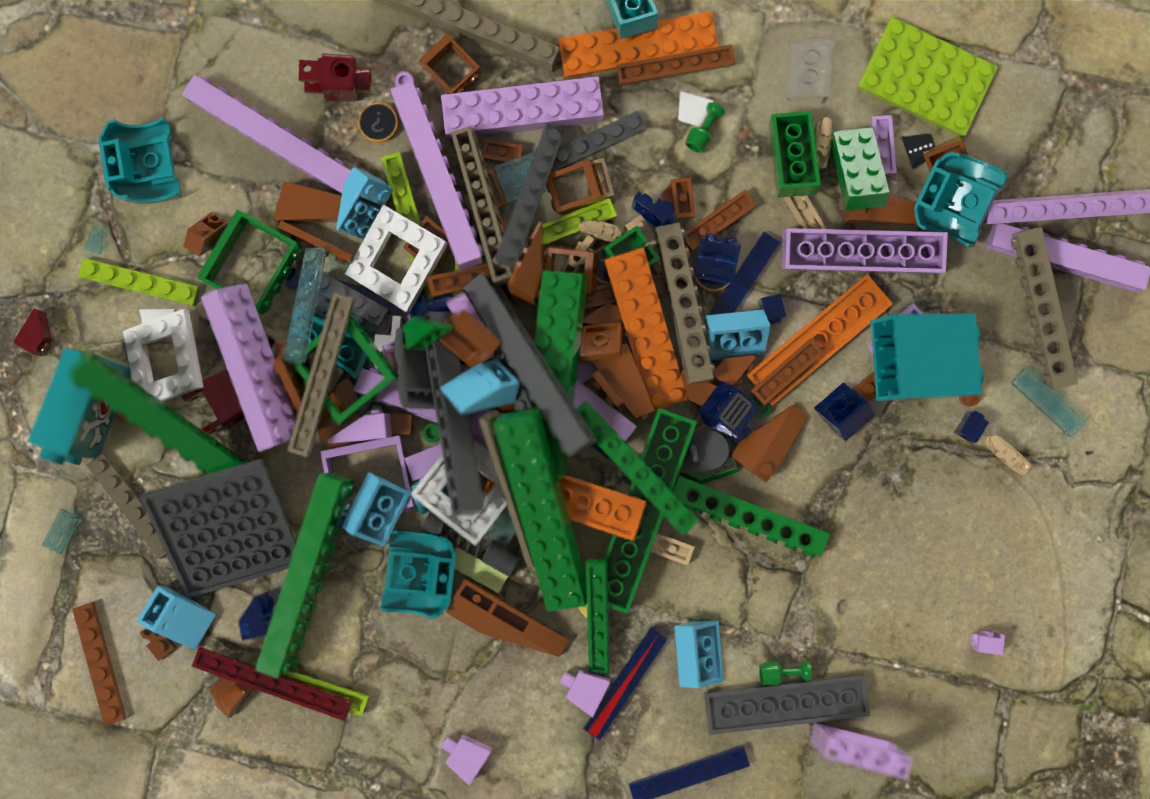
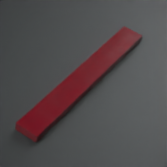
M203 647L198 648L191 666L342 721L346 720L352 704V700L285 676L275 678L255 670L256 666Z

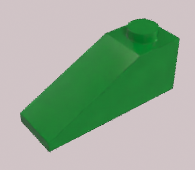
M422 317L411 318L403 326L407 349H426L452 329V325L432 319H422Z

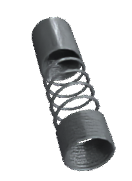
M429 512L422 525V529L427 532L429 531L432 535L440 536L446 523L433 512ZM450 526L441 535V537H443L447 533V531L451 528ZM451 528V531H450L449 536H448V540H450V537H451L453 528ZM458 532L451 539L450 542H452L457 537V535L459 534ZM460 535L458 539L457 549L460 548L467 540L465 538V540L459 546V542L461 540L462 535ZM483 535L475 553V559L479 558L490 544L481 562L510 577L521 554L519 555L516 551L514 552L509 547L507 548L491 539L477 556L484 538ZM468 542V545H467V548H466V554H468L469 552H471V550H472L476 545H473V546L471 547V549L468 551L469 545H470V543H471V542Z

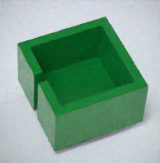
M635 226L607 245L601 252L607 259L642 248L641 245L647 239L639 227ZM650 244L644 247L649 266L660 259Z

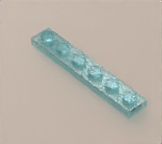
M323 247L305 249L283 358L287 363H305L327 253V250Z

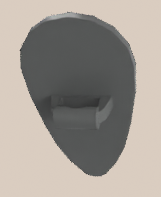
M703 431L693 435L679 474L701 473L721 467L729 455V445L726 439L714 431Z

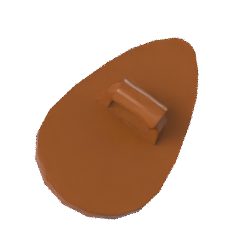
M349 379L342 380L329 396L342 413L358 401L357 393L353 391L354 386ZM324 407L318 426L321 441L332 449L352 445L355 441L328 444V439L357 421L359 415L356 414L345 424H338L329 417L330 412Z

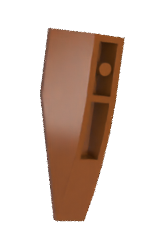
M467 577L446 610V613L481 634L560 657L570 640Z

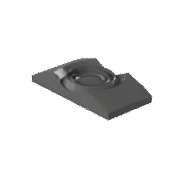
M398 328L396 329L394 356L398 365L397 390L402 408L435 410L426 349H407L404 329Z

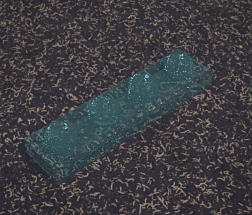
M1023 368L1010 382L1069 437H1073L1085 423L1080 416L1027 368Z

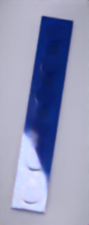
M741 745L628 783L633 799H654L750 767L744 746Z

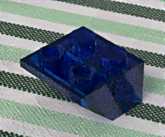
M269 591L254 596L238 620L242 641L267 635L273 616L272 607H274L273 597L269 596Z

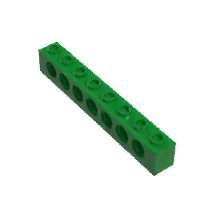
M588 401L580 404L576 409L597 440L596 443L683 536L687 534L700 520Z
M677 476L672 490L685 505L692 507V512L700 515L703 512L711 514L709 518L721 522L722 519L729 521L728 525L740 529L743 526L748 528L747 533L759 536V533L767 536L766 540L777 544L779 540L785 543L784 547L794 551L800 548L804 550L803 554L815 558V555L822 557L830 535L827 532L681 476ZM691 490L697 494V498L693 502L687 499V493ZM708 498L715 500V506L712 509L706 507V500ZM728 505H732L734 508V513L731 516H727L724 512L725 507ZM747 512H750L753 516L750 523H745L743 520V516ZM766 519H769L771 522L769 530H764L762 527V523ZM787 526L790 534L784 538L781 535V530ZM803 534H807L808 542L802 545L800 537Z

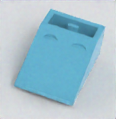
M353 167L343 186L336 229L364 240L379 211L385 205L394 189L380 178Z
M499 360L479 363L442 386L441 391L463 414L514 403L519 382Z
M164 584L157 586L136 622L154 633L196 650L216 614Z

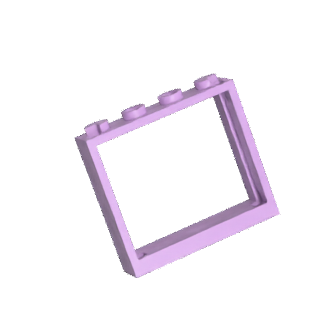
M401 435L320 451L324 473H334L332 458L397 445L405 489L410 492L412 489L409 469L404 459L406 458V453ZM411 495L401 513L411 511V507L416 506Z
M819 722L814 723L810 742L825 758L903 779L908 778L912 758L893 742ZM830 748L836 750L835 756L829 755Z

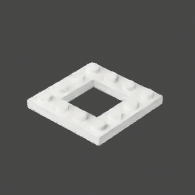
M383 205L345 274L402 310L410 313L427 283L426 278L431 276L448 242ZM392 233L420 249L401 284L373 268Z
M181 309L123 331L132 380L159 400L165 401L204 388L188 309ZM172 337L179 373L154 381L147 345Z
M474 440V452L478 460L477 470L496 484L484 499V511L472 516H452L450 498L441 492V489L447 483L443 454L410 495L469 542L476 545L507 503L490 452Z

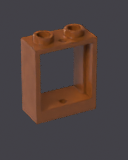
M448 34L419 59L420 66L447 94L465 92L466 87L470 83L474 84L480 78L481 69L478 64ZM450 49L472 70L453 89L431 68Z
M590 159L550 173L545 185L547 191L552 196L551 206L553 210L561 215L606 200L595 162ZM584 169L591 195L562 205L555 180Z
M547 247V251L544 253V262L546 263L544 271H554L555 253L586 257L584 275L588 277L587 293L595 292L599 252Z
M464 309L457 314L455 312L452 313L447 320L444 319L442 321L443 323L451 324L452 329L438 339L471 368L489 358L501 342Z

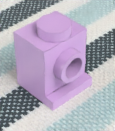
M981 631V634L974 633L971 635L970 644L972 649L977 652L1003 655L1005 635L997 632Z

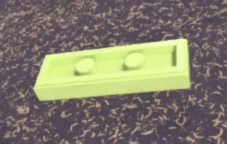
M456 546L454 549L456 553L454 569L499 593L508 576L481 562V559H475L474 555L466 554L465 550L457 549Z

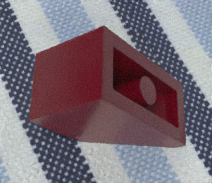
M34 308L13 343L33 355L42 357L49 350L50 342L52 341L46 313Z

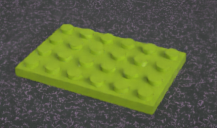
M891 16L857 88L964 138L998 66Z

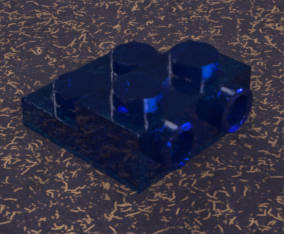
M640 192L633 198L631 208L655 227L673 224L677 217L675 209H673L674 206L668 200L663 201L659 198L654 204L653 199L649 195L641 194Z
M706 233V236H701L694 278L733 285L741 244L733 237H726L725 240L717 239L718 236L715 234Z

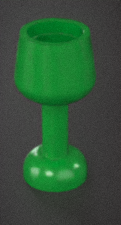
M709 102L707 104V118L701 127L690 129L685 141V145L696 153H702L711 142V135L708 132L715 118H721L725 114V110L715 103Z
M777 661L763 663L759 666L762 685L778 686L782 683L783 677L801 676L804 681H811L812 679L809 661H803L798 668L782 669Z

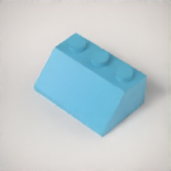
M764 310L705 316L704 324L707 330L705 341L711 348L710 361L749 355H765L770 324Z
M368 472L341 527L353 536L384 547L411 492Z
M719 621L691 622L675 625L680 687L701 688L723 682Z

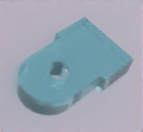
M93 228L90 230L88 240L84 246L85 251L101 254L104 232L101 229Z

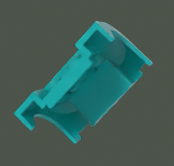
M159 118L155 122L142 125L123 124L115 119L106 122V126L103 128L101 135H99V148L107 189L115 197L125 202L136 204H153L182 198L179 179L175 175L170 145L172 135L169 121Z
M954 152L945 154L940 159H937L915 204L914 211L917 225L924 230L948 232L947 236L967 247H974L982 231L983 221L998 191H1002L1010 172L965 154Z
M392 530L389 536V556L380 610L382 612L417 614L428 619L438 618L449 607L456 560V553L452 543L444 537L429 533Z

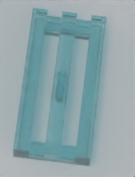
M61 509L41 546L47 547L57 554H62L81 518ZM70 519H73L59 547H56ZM61 524V526H60V528H59V530H58V532H57L55 538L53 539V537H54V535H55V533H56V531H57L59 525Z

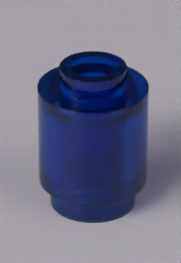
M452 293L429 299L430 312H451L446 302L454 298Z

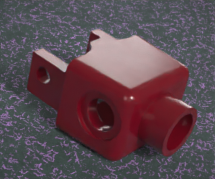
M322 53L321 58H318V60H299L298 80L304 82L305 93L323 94L326 101L355 102L358 100L359 91H371V68L358 67L356 59L352 55ZM306 66L311 67V70L309 72L304 71V68Z
M227 369L202 380L204 388L181 396L184 402H192L203 395L205 396L217 418L216 421L201 428L209 435L222 427H231L245 418Z

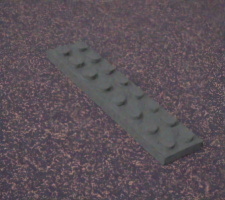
M864 674L783 683L778 686L766 685L704 693L709 735L870 716Z

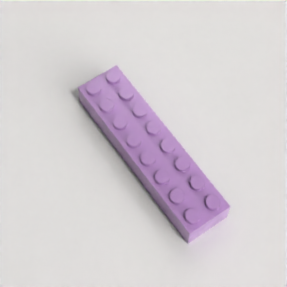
M599 76L441 95L447 140H453L451 132L468 126L479 137L544 129L547 123L554 127L603 122Z
M786 228L783 230L781 270L942 274L946 273L948 232Z
M247 284L216 289L202 296L201 299L258 452L291 441L297 418L291 406L289 396L282 387L283 381L274 370L273 361L275 359Z

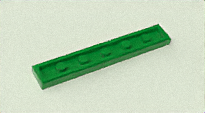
M587 559L586 588L589 673L609 674L607 560Z

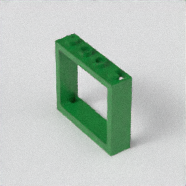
M237 209L197 278L215 289L225 288L215 282L214 279L245 226L249 223L290 246L257 304H254L257 313L264 315L270 309L274 296L280 292L282 282L290 275L295 260L300 258L303 247Z
M352 315L347 326L348 331L385 379L343 413L327 395L324 407L330 412L329 417L338 424L347 423L398 381V374ZM321 334L290 359L293 363L294 371L298 375H302L306 380L304 382L306 386L310 370L303 360L318 348Z

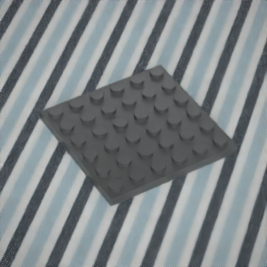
M262 459L142 493L140 496L187 598L283 571L289 567L297 542Z

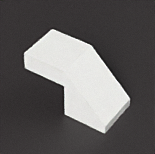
M393 316L391 335L375 334L374 344L382 355V346L394 341L396 329L403 328V318L401 316Z

